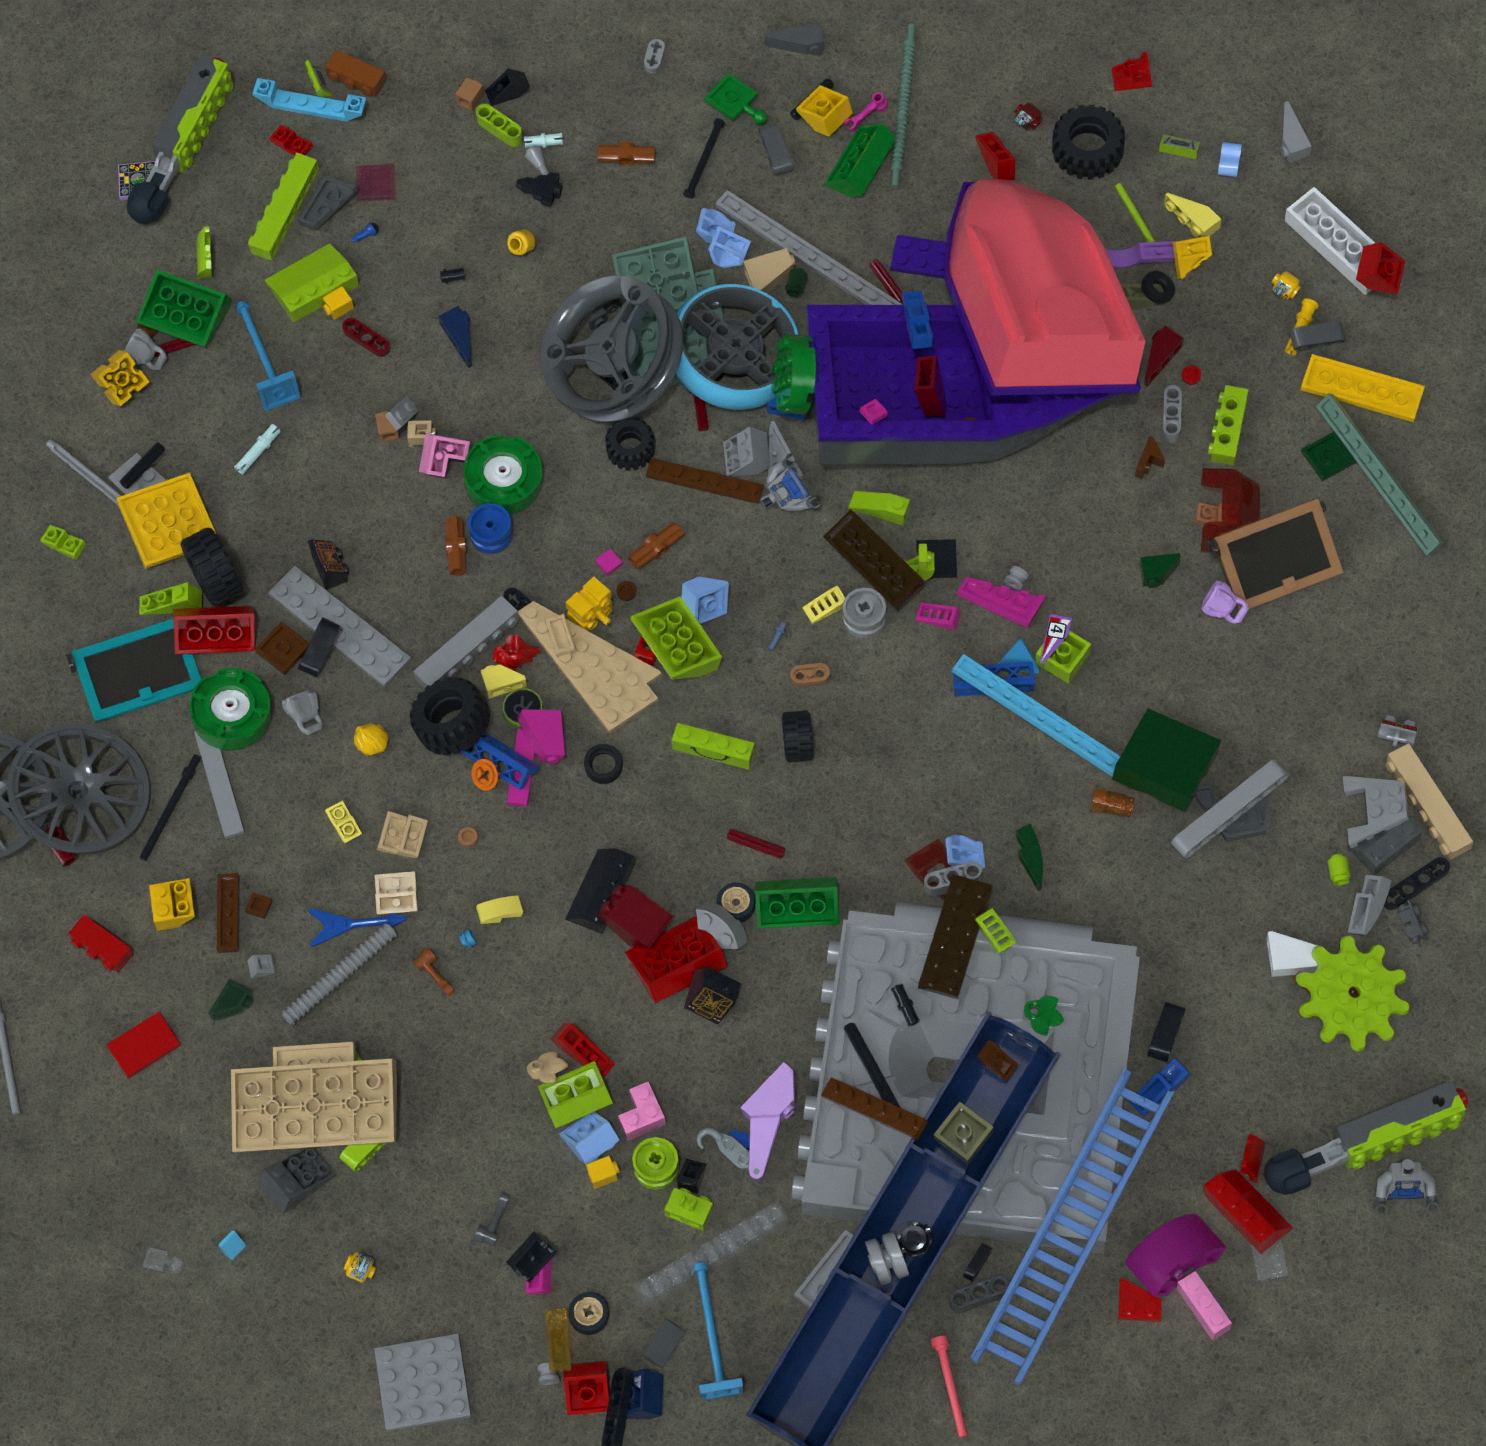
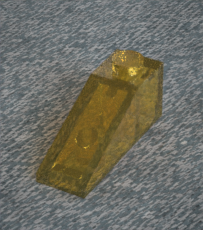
M566 1308L545 1310L550 1372L571 1371Z

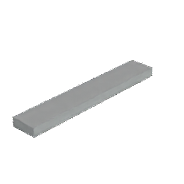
M194 731L224 837L228 839L244 834L221 750L204 742Z

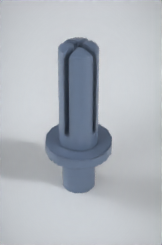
M781 622L779 628L774 629L776 633L768 646L770 650H775L781 636L786 634L784 632L787 626L785 623Z

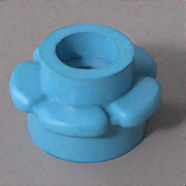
M470 929L462 930V935L459 936L461 943L464 947L473 948L472 946L477 944L473 932Z

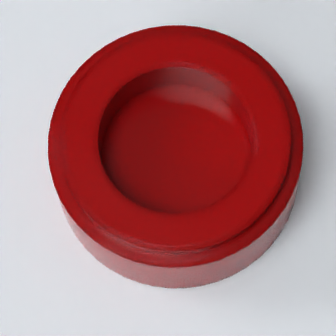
M1193 365L1185 367L1182 371L1184 383L1188 385L1197 384L1201 380L1200 369Z

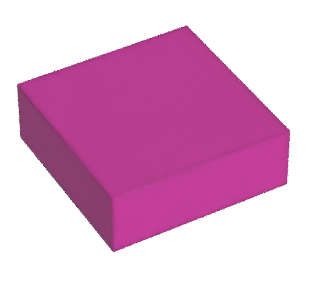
M877 399L860 407L859 411L871 425L888 415V411Z
M611 548L595 559V563L607 576L623 565V562Z

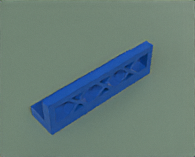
M1033 662L981 665L995 675L1000 670L1008 671L1010 675L1007 678L1001 679L1021 692H1031L1035 689ZM1029 668L1030 677H1021L1017 672L1020 669ZM953 673L954 697L986 695L968 682L958 681V676Z
M487 733L480 736L479 742L474 744L476 752L472 753L469 750H461L462 754L475 762L484 759L482 754L484 751L489 753L494 765H498V761H503L507 771L502 772L499 766H497V772L500 773L499 777L520 790L524 789L528 776L537 773L539 768L537 764ZM515 770L522 773L519 782L515 780L513 771Z

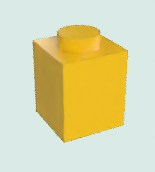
M343 286L323 297V310L327 316L331 315L334 320L354 309L352 299Z
M610 1156L586 1164V1169L594 1189L618 1180L617 1173H620L616 1161H611Z

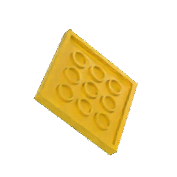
M190 473L116 498L118 507L145 569L184 556L180 545L183 539L204 528H212L214 530Z

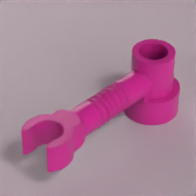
M880 92L874 93L872 102L855 117L847 119L844 125L848 126L852 123L854 125L850 128V132L856 131L860 122L873 110L883 112L888 108L887 99Z

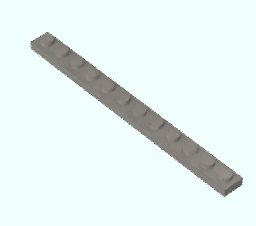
M727 190L716 202V208L779 249L787 248L789 254H793L794 259L863 304L903 305Z

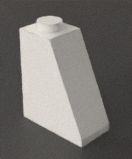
M1273 931L1267 933L1266 940L1272 977L1295 975L1299 971L1308 973L1316 971L1317 963L1313 959L1311 952L1318 945Z

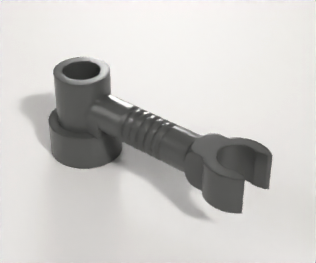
M502 1192L489 1226L479 1225L474 1241L479 1243L485 1242L492 1246L495 1245L499 1235L495 1231L510 1200V1195Z

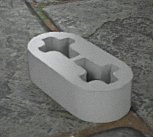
M654 39L648 44L644 68L649 73H656L661 68L665 54V44L662 40ZM659 46L660 48L657 49V53H654V48ZM655 59V64L650 66L652 60Z

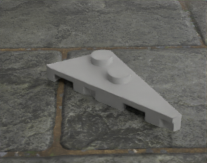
M774 421L770 422L769 428L770 468H768V474L772 466L784 460L786 455L791 453ZM793 455L788 459L791 462L795 461ZM796 463L793 469L800 480H802L803 474Z

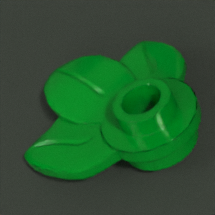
M1043 996L1038 1001L1032 1000L1027 1002L1024 1006V1015L1027 1019L1031 1020V1027L1038 1034L1047 1036L1049 1027H1055L1064 1022L1062 1014L1055 1009L1058 1004V998ZM1037 1009L1038 1013L1032 1014L1030 1010Z

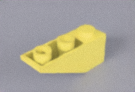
M1170 193L1165 194L1164 204L1169 212H1174L1180 223L1186 224L1196 238L1210 236L1220 229L1221 218L1208 206Z

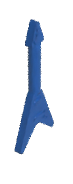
M310 908L308 912L324 924V929L310 945L315 947L357 927L378 926L385 923L394 927L405 922L407 918L390 913L386 917L352 920L347 917Z

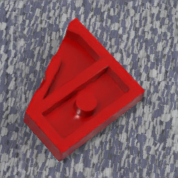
M1120 1278L1118 1320L1161 1322L1162 1299L1154 1297L1146 1290L1124 1278Z

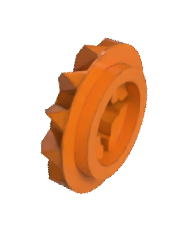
M486 758L476 761L471 771L474 784L484 791L496 788V784L500 782L498 780L500 773L496 769L498 765H494L492 760H487ZM485 771H489L487 778H483L486 773Z

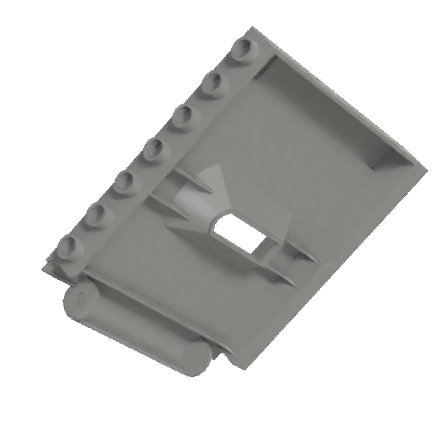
M898 901L894 916L849 910L848 920L843 919L840 941H829L827 965L836 966L835 980L824 978L821 1003L831 1004L829 1018L818 1017L815 1042H823L825 1047L823 1057L812 1056L809 1080L819 1082L817 1096L807 1095L805 1100L804 1120L813 1121L811 1136L800 1135L798 1159L806 1160L807 1168L806 1175H794L792 1199L802 1201V1214L862 1222L912 1138L821 1096L832 1077L881 1099L844 1031V1026L849 1023H855L900 1107L924 1118L944 1085L943 1082L931 1081L928 1077L926 1070L929 1063L934 1059L958 1061L988 1011L992 1016L1002 1018L1030 1033L1047 1045L1054 1053L1059 1052L1061 1055L954 1234L1031 1244L1123 1070L1127 1068L1140 957L1136 956L1137 947L1092 941L1093 927L1090 925L997 914L1012 934L1016 943L1001 953L996 954L980 929L959 998L955 999L918 988L942 907ZM992 916L984 920L983 923L987 924L992 921ZM995 923L994 925L990 926L988 930L992 931L993 929L998 927L997 924ZM1001 930L995 933L993 937L996 938L1001 935ZM1006 938L998 941V944L1001 945L1006 942ZM901 983L909 999H912L914 1003L912 1006L920 1019L919 1023L908 1027L902 1011L898 1010V1003L891 992L892 987ZM1043 996H1053L1059 999L1055 1009L1062 1014L1064 1022L1058 1026L1049 1027L1047 1036L1040 1035L1032 1029L1031 1020L1027 1019L1024 1015V1006L1027 1002L1032 1000L1038 1001ZM1031 1009L1030 1012L1032 1014L1038 1013V1010ZM1120 1096L1115 1105L1121 1109L1123 1097ZM1110 1114L1106 1124L1119 1129L1120 1118ZM1101 1132L1097 1142L1117 1151L1118 1139ZM1091 1150L1087 1158L1088 1160L1114 1172V1160ZM1084 1168L1081 1169L1077 1177L1112 1193L1113 1182ZM1072 1186L1068 1193L1069 1196L1101 1212L1104 1211L1108 1204L1075 1186ZM1062 1204L1058 1212L1091 1230H1094L1098 1222L1065 1204ZM1108 1220L1091 1250L1093 1253L1104 1254ZM1054 1221L1049 1229L1050 1232L1082 1248L1085 1247L1089 1240ZM1043 1240L1041 1246L1061 1248L1046 1240Z

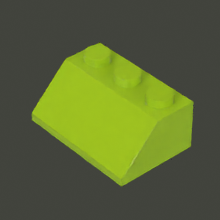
M595 1061L557 1077L555 1083H543L538 1086L555 1128L613 1104Z

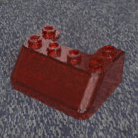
M1203 468L1201 486L1222 488V522L1211 521L1203 526L1200 552L1220 553L1215 537L1260 519V486L1257 482L1235 469ZM1260 531L1227 543L1230 553L1253 554L1257 552L1260 548Z

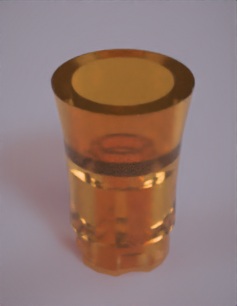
M1096 785L1090 812L1131 817L1135 798L1127 797L1125 794Z

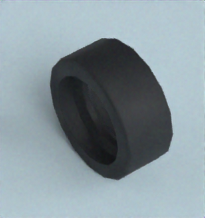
M609 744L593 746L584 757V767L587 776L598 784L614 782L622 772L623 763L620 752ZM608 754L614 758L615 767L608 773H597L592 768V760L598 755Z

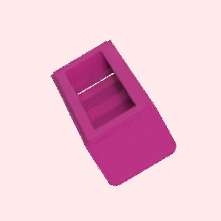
M920 602L915 620L925 624L956 630L961 612L958 607ZM926 609H929L928 616L924 617ZM934 611H937L935 618H932ZM942 613H945L944 618L940 619Z

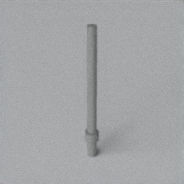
M0 1003V1049L12 1115H17L21 1112L4 1025L6 1022L5 1013L2 1012Z

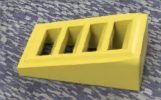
M835 586L805 605L803 610L810 622L814 624L841 610L845 597L839 587ZM836 596L837 599H838V602H835V600H834L833 597ZM829 600L832 606L829 607L826 601ZM819 604H822L825 609L824 611L820 609ZM813 607L815 608V610H816L817 613H818V615H816V616L814 615L813 611L811 610V608H813Z

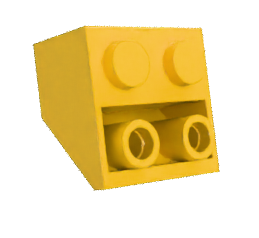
M190 878L149 885L153 920L157 931L180 927L195 917Z

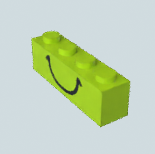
M677 723L671 740L672 750L750 770L755 754V743L681 723Z

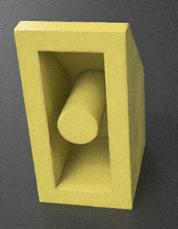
M500 664L496 666L490 665L481 670L489 699L527 687L524 675Z

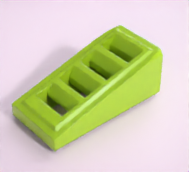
M993 908L975 918V921L996 954L1001 953L1016 943L1012 934ZM992 916V921L987 924L983 923L984 920ZM996 923L998 927L989 931L988 928ZM1001 930L1002 934L994 938L993 935ZM1006 938V942L1001 945L998 944V941Z

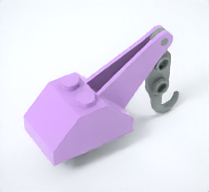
M783 1062L741 1106L743 1116L750 1121V1152L732 1136L720 1133L718 1130L709 1127L699 1132L697 1136L698 1146L704 1149L702 1138L705 1135H711L715 1139L721 1153L736 1167L748 1169L753 1180H761L764 1177L780 1122L784 1119L788 1121L796 1112L794 1110L796 1108V1094L793 1070Z

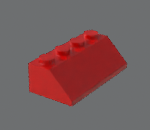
M253 607L173 609L175 654L255 651Z
M1237 1169L1219 1173L1204 1185L1205 1197L1260 1254L1293 1229L1285 1218Z

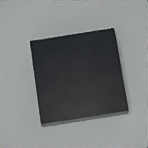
M956 539L916 540L917 555L919 544H927V551L934 553L935 571L931 578H957Z

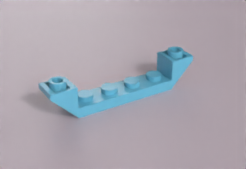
M257 78L253 90V96L271 108L346 122L362 116L367 100L366 97L348 94L345 102L277 89L276 81Z

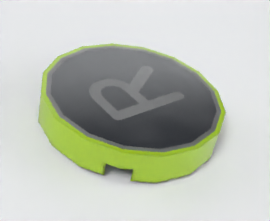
M527 688L517 689L509 693L503 702V713L506 720L512 725L521 727L518 722V715L522 709L543 710L540 696Z

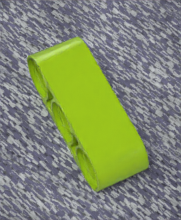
M480 104L476 108L477 122L482 128L511 147H517L522 144V129L517 123L488 104Z
M386 1143L348 1145L341 1153L340 1159L354 1172L360 1170L359 1167L361 1165L364 1166L375 1155L374 1152L379 1151Z

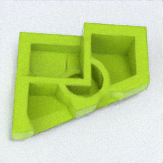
M203 227L196 240L197 279L212 278L209 227Z

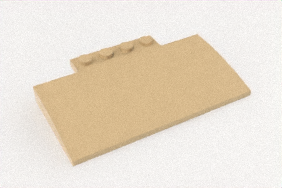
M355 1042L273 1047V1067L231 1069L232 1152L396 1142V1060L356 1061Z

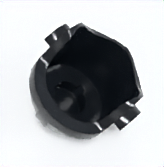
M908 1221L900 1226L896 1239L904 1257L907 1255L911 1258H920L929 1252L933 1245L931 1235L933 1231L927 1224L923 1225L917 1221Z

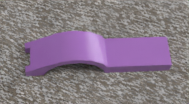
M1176 241L1139 242L1125 250L1114 251L1107 248L1105 250L1113 268L1120 269L1133 267L1140 263L1173 262L1175 259L1172 242Z

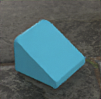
M234 1230L219 1243L220 1250L231 1260L246 1246Z

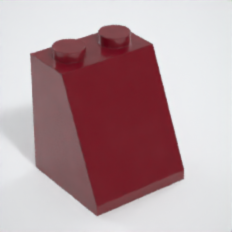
M620 884L612 891L613 895L601 906V911L597 917L630 947L650 949L673 916L631 885Z

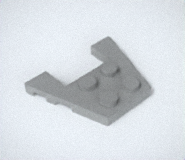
M1343 776L1345 795L1349 796L1365 792L1368 825L1347 829L1350 848L1358 846L1357 843L1365 839L1368 841L1374 838L1375 834L1383 830L1386 832L1409 820L1404 781Z

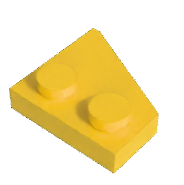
M1210 236L1172 242L1178 279L1186 277L1188 272L1196 269L1203 260H1207L1212 255Z

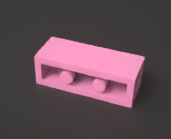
M1196 1271L1178 1281L1177 1291L1212 1341L1231 1329L1232 1322Z

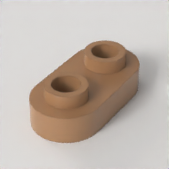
M824 663L798 665L793 667L790 672L792 684L798 687L824 684L830 678V669ZM822 673L823 676L817 677V674ZM802 675L804 678L799 680L796 677Z

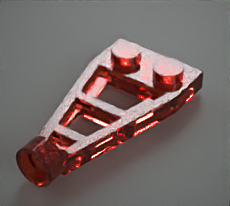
M936 839L905 859L906 865L923 884L925 876L928 874L927 871L937 864L941 863L945 868L952 867L948 864L947 850L939 839ZM930 882L928 885L931 887L938 886V883ZM946 894L939 895V897L945 901Z

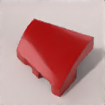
M1147 52L1141 53V57L1134 61L1130 58L1125 63L1112 67L1115 91L1152 87Z
M1251 1134L1248 1135L1244 1160L1241 1164V1173L1248 1174L1250 1182L1258 1183L1265 1142Z

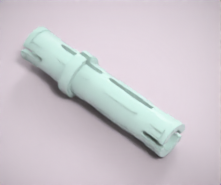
M271 424L266 432L257 438V442L234 466L235 470L239 469L238 472L244 475L265 449H269L270 443L281 433L280 429L276 430L277 426Z

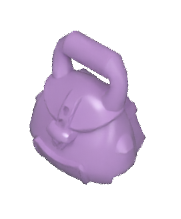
M1216 581L1212 585L1201 605V610L1206 615L1218 618L1223 617L1234 624L1241 623L1249 610L1245 600L1237 597L1232 592L1231 587L1221 581ZM1236 604H1241L1242 607L1235 618H1232L1230 614Z

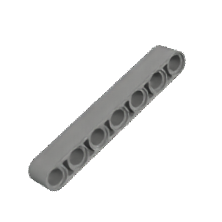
M1275 759L1271 760L1175 836L1171 845L1185 859L1189 858L1287 779L1289 773Z

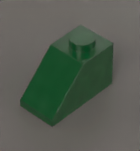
M1180 553L1141 557L1140 570L1143 587L1156 588L1163 585L1180 565Z

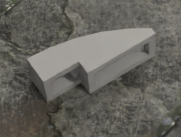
M1365 876L1362 893H1356L1348 933L1368 934L1382 911L1392 880L1382 876Z

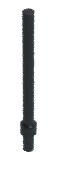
M194 754L188 766L183 769L181 773L182 778L139 857L140 859L147 861L187 783L195 775L196 772L194 770L201 759L200 756Z

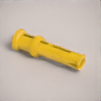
M1307 298L1302 300V308L1296 314L1297 322L1294 328L1307 326L1312 323V316L1319 307L1316 301ZM1290 336L1284 351L1288 354H1291V351H1293L1292 355H1296L1297 350H1294Z

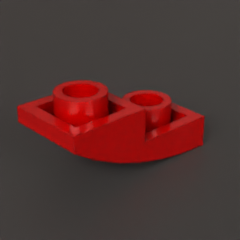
M282 125L269 138L275 145L294 156L296 153L306 156L313 148L310 141L297 136L295 131Z

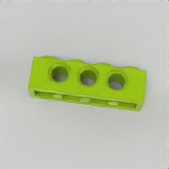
M1225 385L1224 392H1220L1218 403L1221 404V409H1217L1215 420L1218 421L1217 426L1213 425L1211 436L1215 439L1214 443H1210L1208 454L1211 455V462L1234 466L1249 389ZM1227 407H1234L1235 409L1230 410ZM1220 441H1227L1228 443L1223 444Z

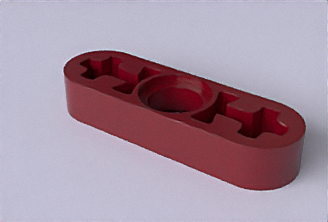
M348 318L343 322L342 329L347 337L378 357H384L389 354L390 345L387 339L354 318ZM353 325H354L355 330H353V329L348 330V327H347V326H353ZM364 334L372 336L369 341H362L361 337ZM376 344H378L379 346H383L384 344L385 349L381 348L378 350Z

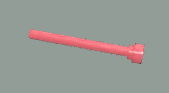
M938 1336L931 1339L932 1349H935V1352L939 1355L958 1435L960 1438L967 1436L946 1352L949 1342L947 1336Z

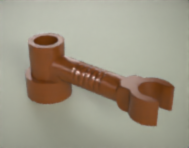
M426 947L413 963L420 971L424 968L445 994L450 997L455 991L431 965L437 958Z

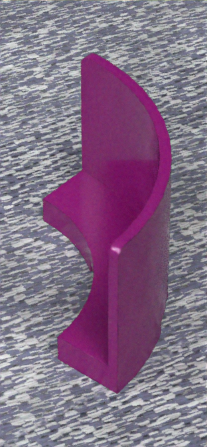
M1189 1214L1171 1220L1152 1232L1132 1251L1125 1264L1154 1297L1168 1296L1178 1281L1186 1277L1184 1274L1192 1267L1196 1270L1205 1265L1217 1263L1226 1246L1197 1214Z

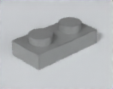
M405 396L385 416L393 427L398 430L419 410L408 396Z

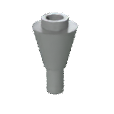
M532 146L528 148L524 157L542 175H547L549 171L546 168L541 147Z

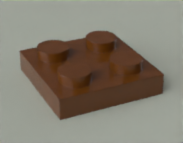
M281 621L255 648V652L285 675L304 656L309 643Z

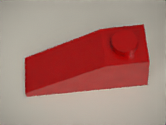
M994 132L976 135L977 144L994 179H1015V158Z
M563 1023L551 1037V1040L561 1050L582 1066L595 1061L602 1079L615 1065L572 1023Z

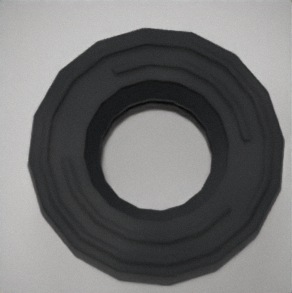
M1151 271L1142 280L1141 287L1143 293L1154 303H1167L1175 294L1173 281L1161 271ZM1153 282L1160 284L1164 292L1157 291L1153 286Z

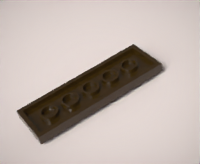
M852 509L823 536L896 609L925 582Z
M955 874L952 875L919 980V989L955 999L959 998L980 930L975 918L985 913L993 885Z

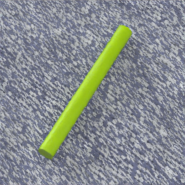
M1121 183L1115 185V189L1147 242H1156Z

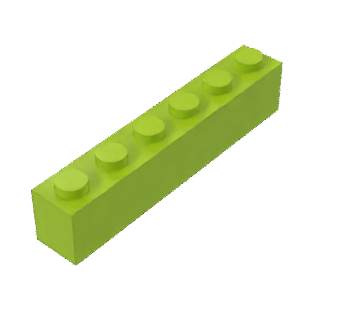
M296 153L294 159L289 161L288 170L280 179V186L274 190L270 205L266 206L262 220L258 221L255 234L249 238L248 246L250 247L251 254L273 260L319 170L317 159Z

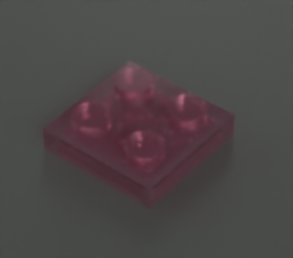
M394 164L356 166V185L359 189L357 191V202L395 200Z

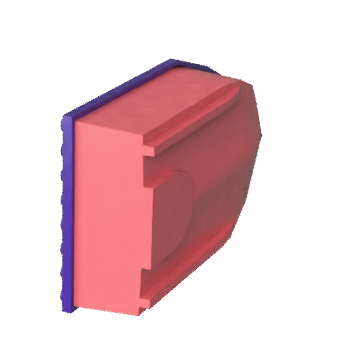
M979 179L976 182H963L946 236L943 277L990 395L1139 393L1141 385L1137 377L1145 346V338L1107 252L1092 225L1066 203L1020 182L1004 179Z

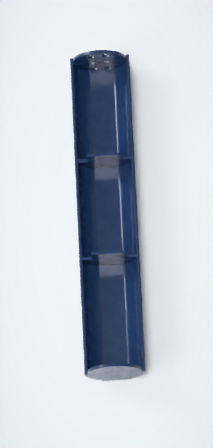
M988 1011L986 1012L967 1047L924 1118L928 1121V1124L918 1140L911 1138L751 1408L746 1413V1416L792 1446H829L1061 1053H1054L1047 1045L1030 1033L1002 1018L992 1016ZM988 1040L993 1041L1019 1064L1007 1082L980 1064L981 1061L977 1058V1055ZM959 1101L994 1127V1133L969 1165L934 1140L935 1132ZM908 1221H917L923 1225L927 1224L933 1231V1234H931L933 1245L929 1252L920 1258L903 1256L909 1276L898 1279L893 1268H890L892 1281L881 1286L876 1273L874 1274L865 1241L876 1238L881 1249H884L882 1241L884 1234L893 1231L896 1237L900 1226Z

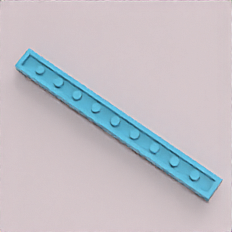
M965 654L961 656L952 669L954 674L1113 777L1115 765L1120 758L1118 754Z

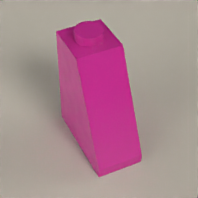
M522 709L518 715V722L540 762H547V764L561 762L565 755L561 710Z

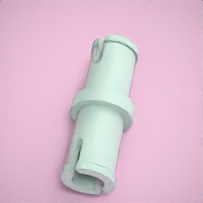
M541 133V135L524 136L525 142L532 141L531 143H525V148L527 149L532 146L547 148V146L563 145L562 139L555 140L563 138L562 133L547 135Z

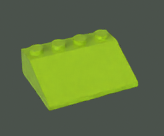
M330 243L264 280L293 323L321 308L324 305L323 297L343 286L347 293L359 286L357 274L347 260Z
M681 596L630 617L672 680L701 677L718 669L722 659L721 654Z

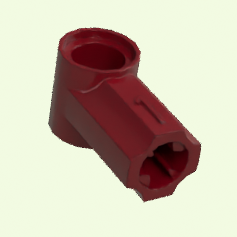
M55 826L52 836L58 835V839L67 841L61 829ZM50 827L45 830V833L49 834ZM51 848L63 867L69 866L78 859L76 853Z

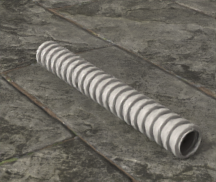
M383 924L384 927H380L378 932L375 931L374 936H369V940H365L364 944L359 945L360 948H355V952L349 953L350 956H346L344 961L341 960L340 965H335V969L332 968L330 973L325 974L326 977H321V981H317L315 986L312 985L310 990L307 989L306 994H301V998H297L296 1002L291 1003L292 1006H287V1010L282 1011L284 1019L290 1025H295V1021H299L301 1016L304 1017L306 1012L309 1013L310 1008H315L314 1005H318L320 1000H324L325 995L329 996L330 991L333 992L335 987L338 988L340 983L343 984L344 979H349L348 976H352L354 971H358V967H363V963H367L368 959H372L373 954L377 955L378 950L381 951L383 946L386 947L387 942L391 943L392 938L397 937L395 930L389 924Z

